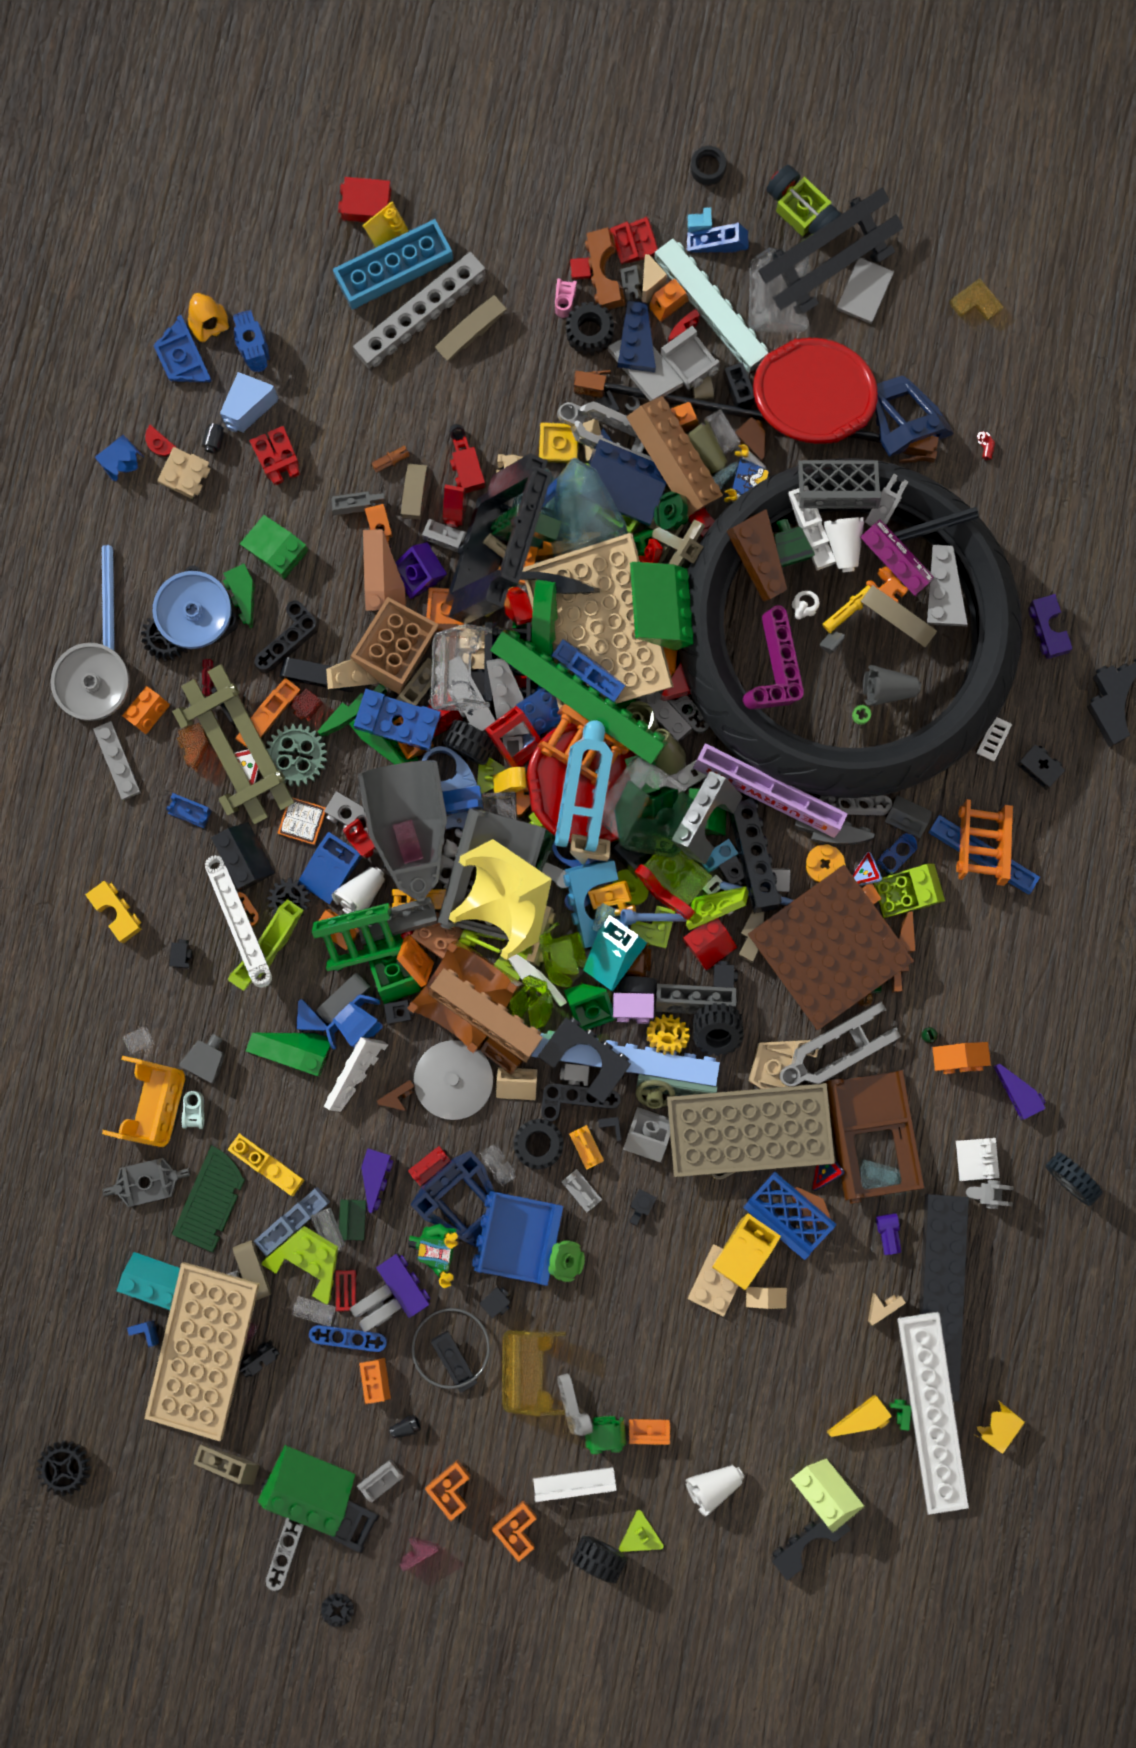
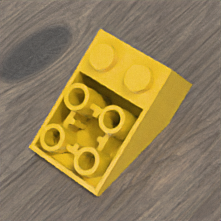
M747 1213L739 1221L712 1268L746 1290L781 1236Z

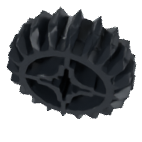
M147 618L149 625L143 624V628L147 631L141 632V635L145 637L141 639V642L146 644L144 646L146 651L150 650V656L155 655L157 660L162 657L163 661L167 662L169 656L172 661H175V655L182 658L180 652L188 653L186 648L174 647V644L167 641L160 631L154 633L157 628L154 619ZM153 642L165 643L167 649L157 648Z
M63 1440L61 1445L58 1441L54 1442V1448L51 1445L47 1446L48 1452H41L43 1458L37 1460L42 1465L36 1468V1471H42V1474L38 1475L37 1479L43 1478L44 1481L41 1483V1486L43 1487L48 1484L49 1486L46 1491L50 1492L54 1489L53 1495L55 1496L61 1492V1496L64 1497L67 1491L69 1495H73L74 1489L79 1492L81 1490L80 1484L83 1486L87 1484L84 1478H90L91 1474L86 1472V1470L92 1469V1466L86 1465L87 1462L91 1461V1458L85 1459L84 1455L87 1454V1451L80 1452L82 1447L80 1444L74 1448V1441H71L68 1446L66 1440ZM58 1452L70 1454L65 1460L53 1457ZM75 1458H76V1460H77V1462H78V1465H79V1473H78V1474H77V1471H76V1470L74 1469V1467H73V1462H74ZM50 1463L55 1470V1474L53 1477H51L49 1471ZM67 1463L66 1469H68V1471H65L62 1474H60L62 1472L60 1466ZM62 1477L75 1480L72 1484L67 1485L58 1483Z

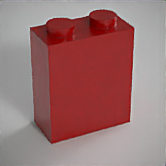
M345 177L344 184L341 183L340 195H343L342 201H339L338 213H341L342 220L367 222L390 203L392 189L390 181Z

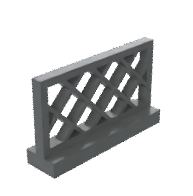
M798 460L799 508L879 509L881 491L878 461ZM803 467H811L815 471L808 476L803 471ZM825 467H831L834 472L828 476L822 470ZM845 467H851L854 472L848 476L842 470ZM873 467L874 472L868 476L862 469ZM817 474L825 479L820 485L812 479ZM837 474L845 479L840 485L832 479ZM857 474L865 479L860 485L852 479ZM809 482L815 489L813 491H804V486ZM829 482L835 489L833 491H826L823 486ZM849 482L855 489L853 491H846L843 486ZM869 482L875 487V491H866L863 486Z

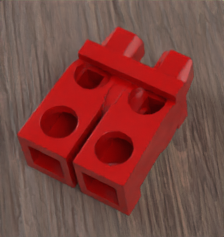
M284 426L267 432L275 449L274 452L266 434L249 440L267 478H270L275 486L284 482L280 473L288 471L290 478L300 475L299 463Z

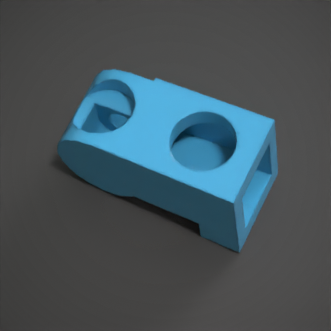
M727 839L713 849L706 864L702 865L710 873L717 869L720 864L735 855L738 856L739 853L731 841Z

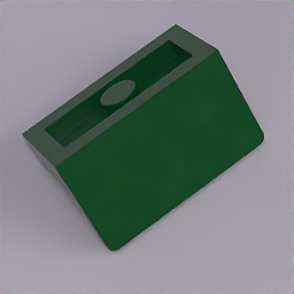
M340 1200L338 1240H364L365 1200Z

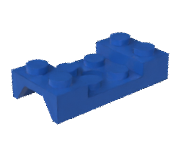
M365 689L353 726L357 730L430 752L432 739L441 718V712L424 706L412 705L386 697L382 693ZM400 716L404 721L402 725L395 726L392 723L393 718Z

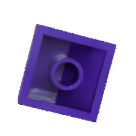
M428 542L412 546L395 562L405 585V591L410 599L425 592L429 587L435 586L447 575Z

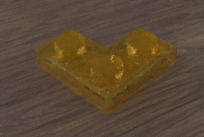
M980 278L949 301V304L960 317L976 306L988 321L1003 309L1001 303Z

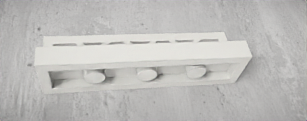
M613 1467L533 1478L536 1502L616 1491Z

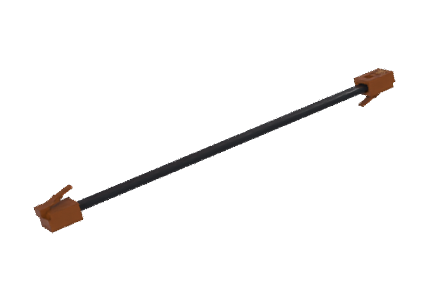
M611 370L575 372L574 393L601 398L604 396V391L610 390L611 393L648 399L639 388L607 383L606 376L604 375L611 374ZM671 394L663 397L670 404L682 405L690 402L692 408L745 418L752 417L755 420L766 421L761 412ZM858 430L848 436L881 443L879 433ZM930 436L910 443L903 454L915 457L901 459L899 463H914L918 461L934 463L939 437Z

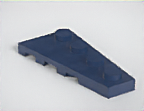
M628 301L618 368L656 372L647 303Z

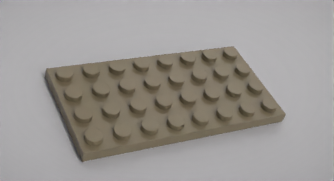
M826 1083L667 1097L674 1178L835 1164Z

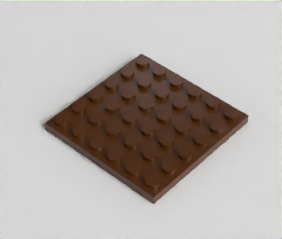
M845 865L839 867L747 934L817 1031L914 962L913 958Z

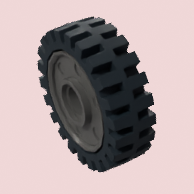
M1061 1152L1055 1154L1046 1164L1050 1174L1084 1204L1091 1206L1103 1193L1100 1186L1089 1174Z

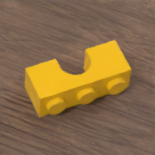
M103 881L85 895L99 912L108 907L116 909L117 917L108 927L119 942L125 943L142 930L139 926L141 921L135 914L131 915L128 911L130 906L125 899L122 898L120 900L117 896L119 891L114 884Z

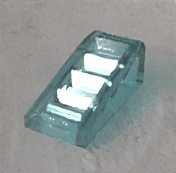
M737 462L712 476L720 490L737 472L739 465Z

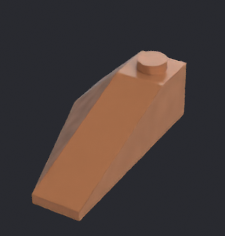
M383 529L363 530L366 611L380 610L387 597L406 606L405 585L399 574Z

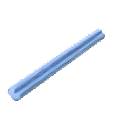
M104 545L102 546L103 645L114 651L113 547Z

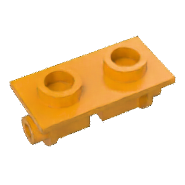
M587 1125L569 1134L586 1170L604 1161Z

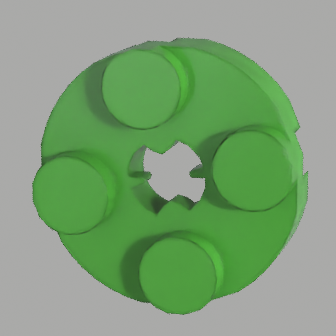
M572 1241L555 1243L552 1247L548 1268L549 1273L558 1280L565 1282L573 1281L576 1274L580 1275L584 1267L585 1256L584 1252L580 1251L579 1247L581 1246Z

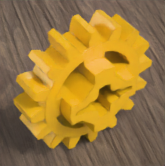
M663 1014L661 1019L656 1016L654 1022L650 1021L646 1032L647 1041H651L650 1047H656V1052L662 1050L663 1055H666L667 1052L674 1055L675 1050L680 1053L682 1048H686L690 1037L688 1035L689 1028H685L686 1022L680 1023V1018L673 1019V1015L666 1018Z

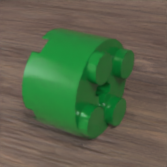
M615 1416L593 1418V1422H591L592 1433L585 1435L586 1448L590 1450V1454L602 1453V1450H610V1452L622 1451V1446L626 1445L624 1418L620 1417V1420H616Z

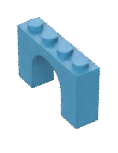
M610 858L608 861H597L565 869L566 875H563L565 886L569 888L570 893L567 894L568 902L574 911L571 914L574 925H577L576 940L584 948L593 946L598 931L606 922V920H592L585 911L584 900L589 890L594 886L618 880L615 861ZM620 916L613 917L621 923Z

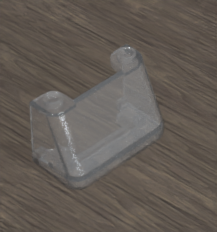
M769 247L755 256L750 265L749 328L758 332L802 333L807 330L809 320L806 314H797L793 306L797 304L796 301L782 311H779L772 298L788 287L782 275L765 284L758 272L759 269L773 261L772 253L778 250ZM809 256L794 265L800 278L810 271Z

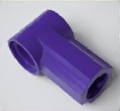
M897 1214L876 1216L877 1229L879 1234H881L884 1255L902 1253L898 1234L900 1228Z

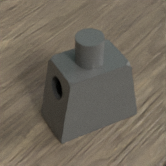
M212 1034L207 1044L198 1040L180 1062L179 1066L215 1084L225 1057V1053L217 1050L223 1039Z

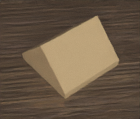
M645 254L642 303L647 304L652 300L654 293L666 285L667 278L664 270L648 254Z

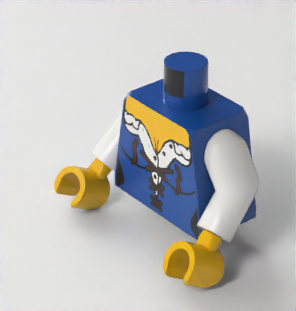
M745 444L738 445L742 452L735 451V455L737 457L743 456V459L740 458L733 488L725 491L730 496L724 498L725 502H735L742 494L768 477L769 470L749 451L748 446Z

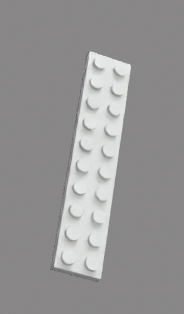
M939 1313L897 1318L928 1515L968 1508Z

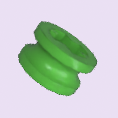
M865 705L857 706L852 713L854 722L860 725L867 723L871 717V711ZM861 710L865 711L864 715H866L867 718L865 719L863 717L862 720L858 719L859 715L856 714V712L858 711L860 713Z

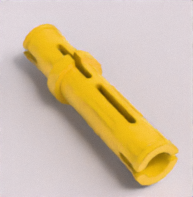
M867 585L856 596L850 597L848 603L822 623L828 633L831 634L833 630L854 612L863 608L864 603L861 600L870 589V586Z

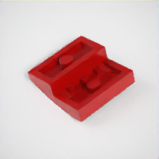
M648 217L632 223L627 221L610 228L621 264L645 259V254L652 257L655 255V251L658 250Z

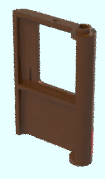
M903 1070L824 1082V1084H827L829 1113L838 1163L844 1170L841 1180L845 1201L855 1204L861 1203L863 1198L924 1189ZM891 1130L901 1183L886 1187L864 1189L861 1182L854 1136L863 1133Z

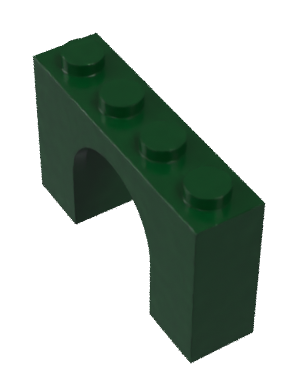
M520 505L511 508L497 519H494L491 525L494 537L509 542L513 529L511 520L517 516ZM540 513L530 546L538 547L539 549L542 540L549 543L555 541L562 521Z

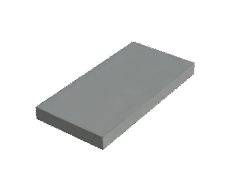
M622 339L608 346L609 353L617 362ZM654 346L655 373L623 368L649 401L661 396L665 397L682 387L684 383Z

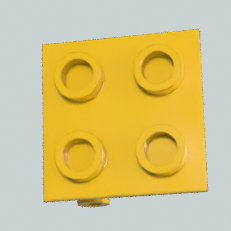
M393 202L389 203L363 225L375 247H379L408 231Z

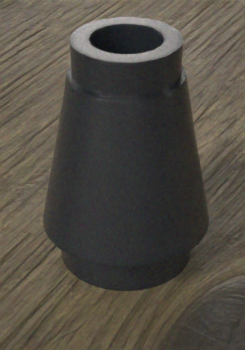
M409 1415L390 1427L393 1439L415 1435L421 1430V1425L416 1415Z

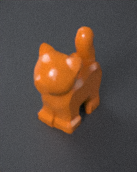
M888 567L879 569L878 575L886 582L880 588L873 581L868 580L866 582V585L870 587L874 585L896 602L899 600L894 597L895 594L902 598L909 591Z

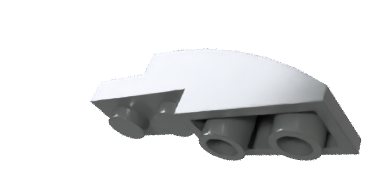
M797 819L794 824V829L812 834L810 842L823 845H856L871 841L875 835L870 833L871 830L868 828L860 827L857 829L852 827L851 823L845 821L835 838Z

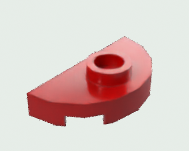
M149 425L145 435L148 448L158 456L170 455L175 446L153 426Z

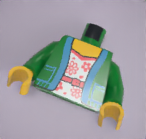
M442 1224L425 1227L421 1237L410 1235L408 1247L419 1249V1262L431 1268L439 1277L440 1286L447 1288L451 1286L450 1281L453 1280V1275L446 1273L452 1261L453 1249L458 1245V1242L455 1241L458 1235L456 1234V1229L446 1228Z

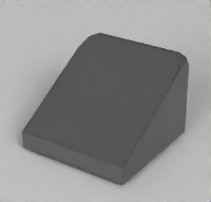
M832 631L820 643V647L830 655L843 642L845 635Z

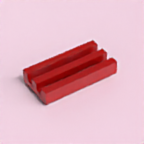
M356 1270L335 1271L336 1311H351L348 1298V1274H351L352 1306L357 1304ZM340 1275H344V1307H341Z

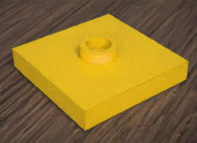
M541 423L539 457L548 462L577 463L578 442L573 436L570 429L571 426L562 423Z

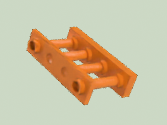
M564 704L557 712L561 716V721L549 742L542 741L538 747L542 749L541 752L548 757L553 756L567 765L570 746L582 739L583 729L589 720ZM568 723H573L578 726V731L566 752L562 753L554 747ZM605 732L603 742L611 747L610 750L613 753L612 767L617 756L628 753L630 749ZM589 750L581 763L580 773L592 780L591 783L595 786L597 774L588 769L598 751Z
M967 799L960 806L958 816L961 817L960 853L956 865V872H959L958 879L963 880L968 872L994 875L997 878V885L1005 886L1010 880L1013 806L1005 805L998 813L971 809V800ZM970 817L996 820L999 823V829L993 831L970 827ZM969 835L994 838L998 841L997 849L970 846ZM969 853L995 857V859H998L996 868L968 864Z

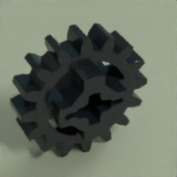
M288 878L287 883L285 879H281V885L274 883L276 889H270L269 891L272 893V896L267 897L268 900H272V903L268 905V907H274L272 913L275 914L279 908L277 902H280L282 905L286 901L282 900V898H288L289 896L297 899L296 901H291L295 905L300 904L299 907L301 909L309 910L306 903L311 902V900L306 898L310 894V892L304 891L306 885L299 886L300 881L296 880L293 883L292 878ZM294 887L300 892L301 897L295 893ZM284 888V892L281 895H278L279 892Z

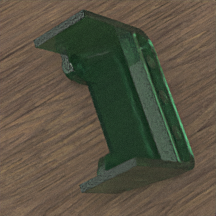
M628 781L614 810L620 844L630 851L666 857L676 856L681 849L672 841V838L690 808L693 799L681 791L673 808L666 807L661 809L657 813L655 820L642 818L640 816L650 796L632 781Z

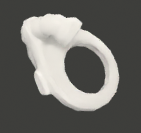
M801 591L795 596L794 601H792V607L795 609V618L800 620L806 616L815 615L819 607V598L811 591ZM809 595L814 599L815 604L808 607L805 601L800 602V597Z

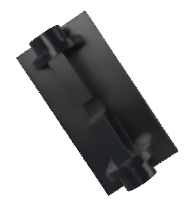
M272 1340L260 1344L253 1353L242 1357L239 1370L243 1372L246 1378L248 1376L252 1377L263 1369L259 1362L262 1361L267 1366L278 1358L277 1356L280 1353L276 1347L274 1348Z

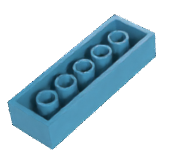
M433 219L334 268L333 272L348 304L353 310L452 261L453 254L438 223Z

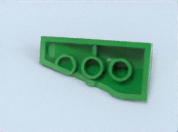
M397 716L393 718L392 723L398 718ZM355 719L349 723L364 742L393 764L419 761L417 757L407 760L396 741L355 729L353 726Z
M252 1033L246 1052L320 1077L331 1046L327 1037L315 1033Z

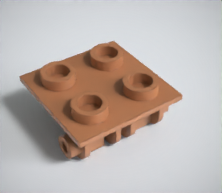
M439 922L438 924L416 929L411 935L414 940L442 959L450 942L458 940L464 931L457 926L452 927V929L443 928Z

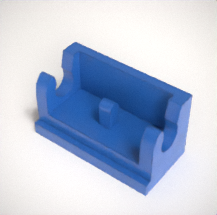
M172 793V802L170 806H167L168 814L205 828L212 810L209 807Z

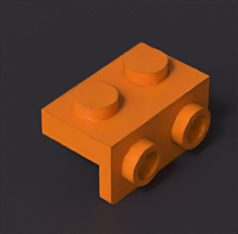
M146 686L122 716L144 734H147L170 704Z

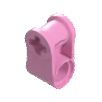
M558 278L555 298V313L561 318L569 316L576 294L577 281L566 282ZM566 304L568 307L560 308L559 305Z

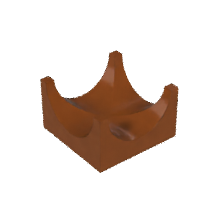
M455 940L450 942L446 948V954L435 973L407 1009L438 1023L458 1037L467 1046L469 1051L475 1053L482 1047L488 1036L428 995L430 986L443 968L447 971L451 969L459 975L458 978L461 981L465 982L466 980L475 986L474 990L480 994L484 992L492 998L491 1002L496 1005L499 1003L507 1008L523 983L461 941Z

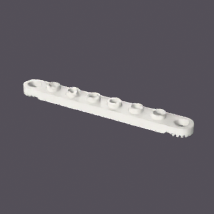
M216 855L214 857L211 856V858L209 857L206 860L205 869L247 971L255 986L260 988L266 987L272 980V974L232 878L222 858ZM220 863L219 868L211 869L212 864ZM260 973L267 974L265 979L261 981L256 980Z

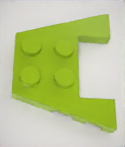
M303 1226L283 1245L266 1257L261 1265L277 1273L284 1260L287 1259L320 1280L312 1296L328 1305L332 1297L331 1288L334 1282L333 1274L336 1268L338 1246Z

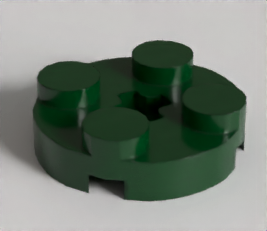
M673 491L665 493L659 499L661 500L659 507H655L654 520L657 526L670 532L687 523L688 503L686 496Z

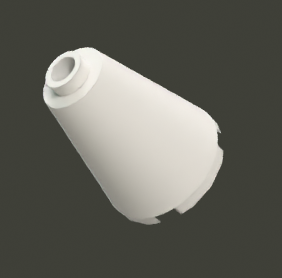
M864 517L824 522L837 567L842 569L843 572L855 571L854 567H858L862 541L860 537L863 534Z
M369 867L332 893L333 900L337 905L341 903L344 907L342 910L346 914L369 908L385 880L383 871L378 867Z
M732 1465L689 1477L685 1481L688 1482L686 1487L694 1504L700 1505L701 1508L698 1510L703 1516H707L743 1483L744 1475L739 1467L735 1468Z

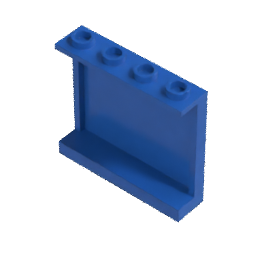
M490 1191V1195H487L485 1199L486 1214L481 1218V1227L483 1229L482 1234L478 1235L476 1245L479 1249L477 1255H474L472 1266L475 1267L474 1271L547 1286L550 1275L548 1271L552 1247L557 1241L563 1206Z

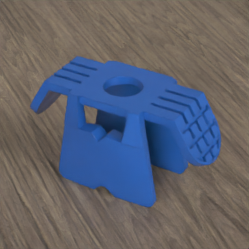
M251 310L233 315L236 325L234 328L236 346L251 371H263L267 367V360H269V349L263 329L257 321H254ZM247 331L255 333V338L251 342L243 339V335Z
M359 994L352 1002L345 1006L326 1028L327 1037L333 1050L337 1048L334 1033L338 1029L348 1043L355 1048L361 1037H374L383 1028V1025L376 1018L360 1008L364 1003L380 1005V1000Z

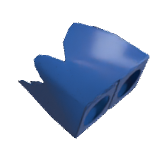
M122 435L95 456V458L112 481H117L118 471L130 472L138 469L136 452L142 457L144 456Z
M907 833L903 834L881 855L876 863L886 873L892 875L917 850L916 838ZM899 843L909 845L910 852L908 855L900 856L897 854L896 847ZM887 856H891L896 860V866L891 870H888L882 862Z

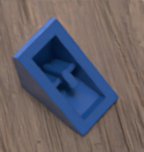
M300 999L298 1001L297 1030L326 1031L328 1026L303 999Z

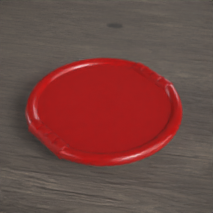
M795 338L766 354L757 368L753 383L755 401L765 420L782 434L792 439L812 444L838 443L864 428L873 416L878 400L876 380L867 363L850 348L835 341L822 338Z
M568 723L554 748L565 753L578 731V726ZM556 728L550 731L539 743L542 741L548 743ZM537 745L530 758L526 773L531 808L541 824L556 836L567 765L553 756L548 757L541 752L542 749ZM590 749L583 752L582 762ZM631 750L624 755H618L610 768L608 781L611 783L607 786L599 839L609 840L610 843L625 836L640 821V819L636 818L634 811L636 807H641V797L643 795L637 797L625 759L637 755ZM599 751L596 753L595 757L593 758L591 764L588 767V769L595 773L596 769H598L601 755L599 754ZM581 773L579 775L574 806L592 809L594 797L592 791L595 789V786L591 783L592 780ZM573 814L568 843H571L572 834L587 836L588 816Z

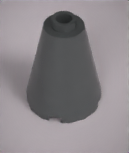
M875 665L868 666L870 671L864 674L863 694H867L868 699H864L867 705L874 706L913 698L921 691V682L914 676Z

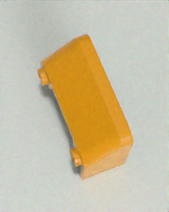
M122 1056L121 1060L136 1063L135 1077L140 1081H144L135 1120L126 1119L122 1122L119 1133L103 1130L102 1134L164 1147L169 1143L185 1082V1074L180 1069Z

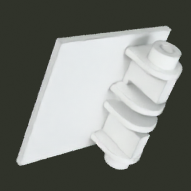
M996 1138L956 1141L959 1181L999 1178Z

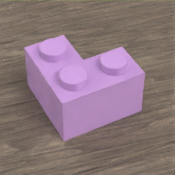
M614 993L613 1018H617V1022H629V1019L637 1020V1024H649V1020H653L654 994Z

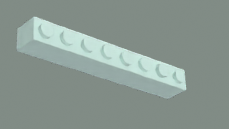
M671 239L655 251L654 259L671 280L676 279L687 293L690 303L697 309L699 314L740 363L743 362L748 373L752 372L760 365L765 355L768 354L767 347L764 343H759L754 331L745 326L744 320L739 314H735L730 302L720 296L719 289L715 285L712 286L706 273L704 271L700 272L696 267L695 260L691 256L688 257L682 244L676 243L674 239Z

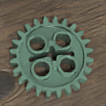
M292 724L290 730L285 725L284 732L277 729L278 736L271 735L274 740L273 742L267 741V744L270 746V748H267V751L277 770L283 773L285 777L284 783L289 781L290 787L293 786L294 782L300 787L302 781L307 786L308 779L315 782L314 775L321 776L318 770H325L322 763L328 761L323 757L328 754L326 750H322L326 747L325 743H320L323 738L321 736L316 737V730L310 733L311 728L309 726L303 730L302 724L299 725L298 729ZM287 740L293 741V745L289 749L283 748V744ZM305 744H312L310 751L304 752L302 750ZM279 752H285L295 755L296 752H298L301 756H312L313 759L311 760L298 756L294 760V758L291 755H280ZM284 759H288L290 762L286 768L280 767V762ZM303 762L309 763V767L305 771L299 770V766Z

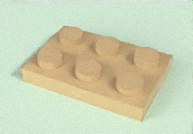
M713 1244L687 1299L724 1317L738 1285L712 1268L722 1251V1248Z

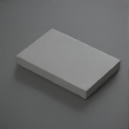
M859 258L836 310L872 324L894 271Z

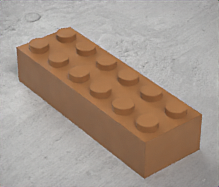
M663 396L641 405L626 416L671 491L686 496L688 516L707 507L723 496L719 486L710 475L709 469L704 465L699 453L693 447L688 435L685 434L679 424V420L674 416Z
M443 968L430 986L428 995L527 1063L543 1038L540 1036L541 1032L532 1026L529 1028L524 1025V1020L519 1016L514 1015L513 1017L507 1013L508 1009L499 1003L496 1005L491 1002L492 998L484 992L480 994L474 990L475 986L466 980L465 982L461 981L458 978L459 975L453 970L449 969L447 971Z

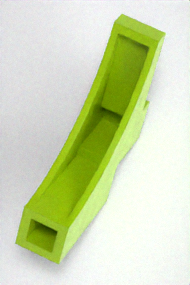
M288 899L278 908L258 940L269 968L277 952L288 942L304 911ZM244 961L238 965L228 978V981L243 991L252 983ZM260 973L257 977L260 978L264 973Z

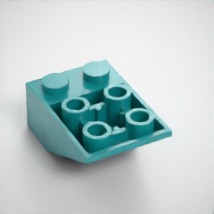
M609 916L597 933L583 970L613 991L647 942Z

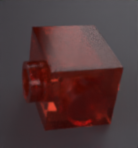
M306 688L301 695L297 694L293 698L291 707L294 710L293 714L301 721L303 718L309 721L323 703Z

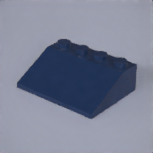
M599 439L592 451L578 497L650 526L654 517L655 507L658 506L659 499L665 489L666 481L653 461Z

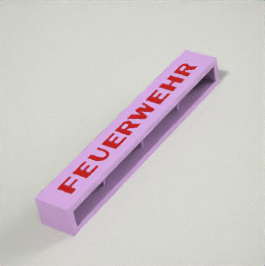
M706 743L693 769L705 775H708L711 771L726 777L738 791L833 838L841 830L848 814L795 787L778 781Z

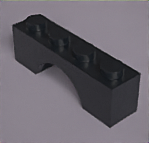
M819 1518L816 1522L812 1520L804 1526L805 1530L798 1535L796 1533L788 1539L789 1543L782 1548L780 1546L775 1549L770 1559L788 1581L803 1569L801 1555L807 1543L816 1538H827L836 1542L851 1530L849 1526L844 1523L836 1531L832 1532L822 1518Z

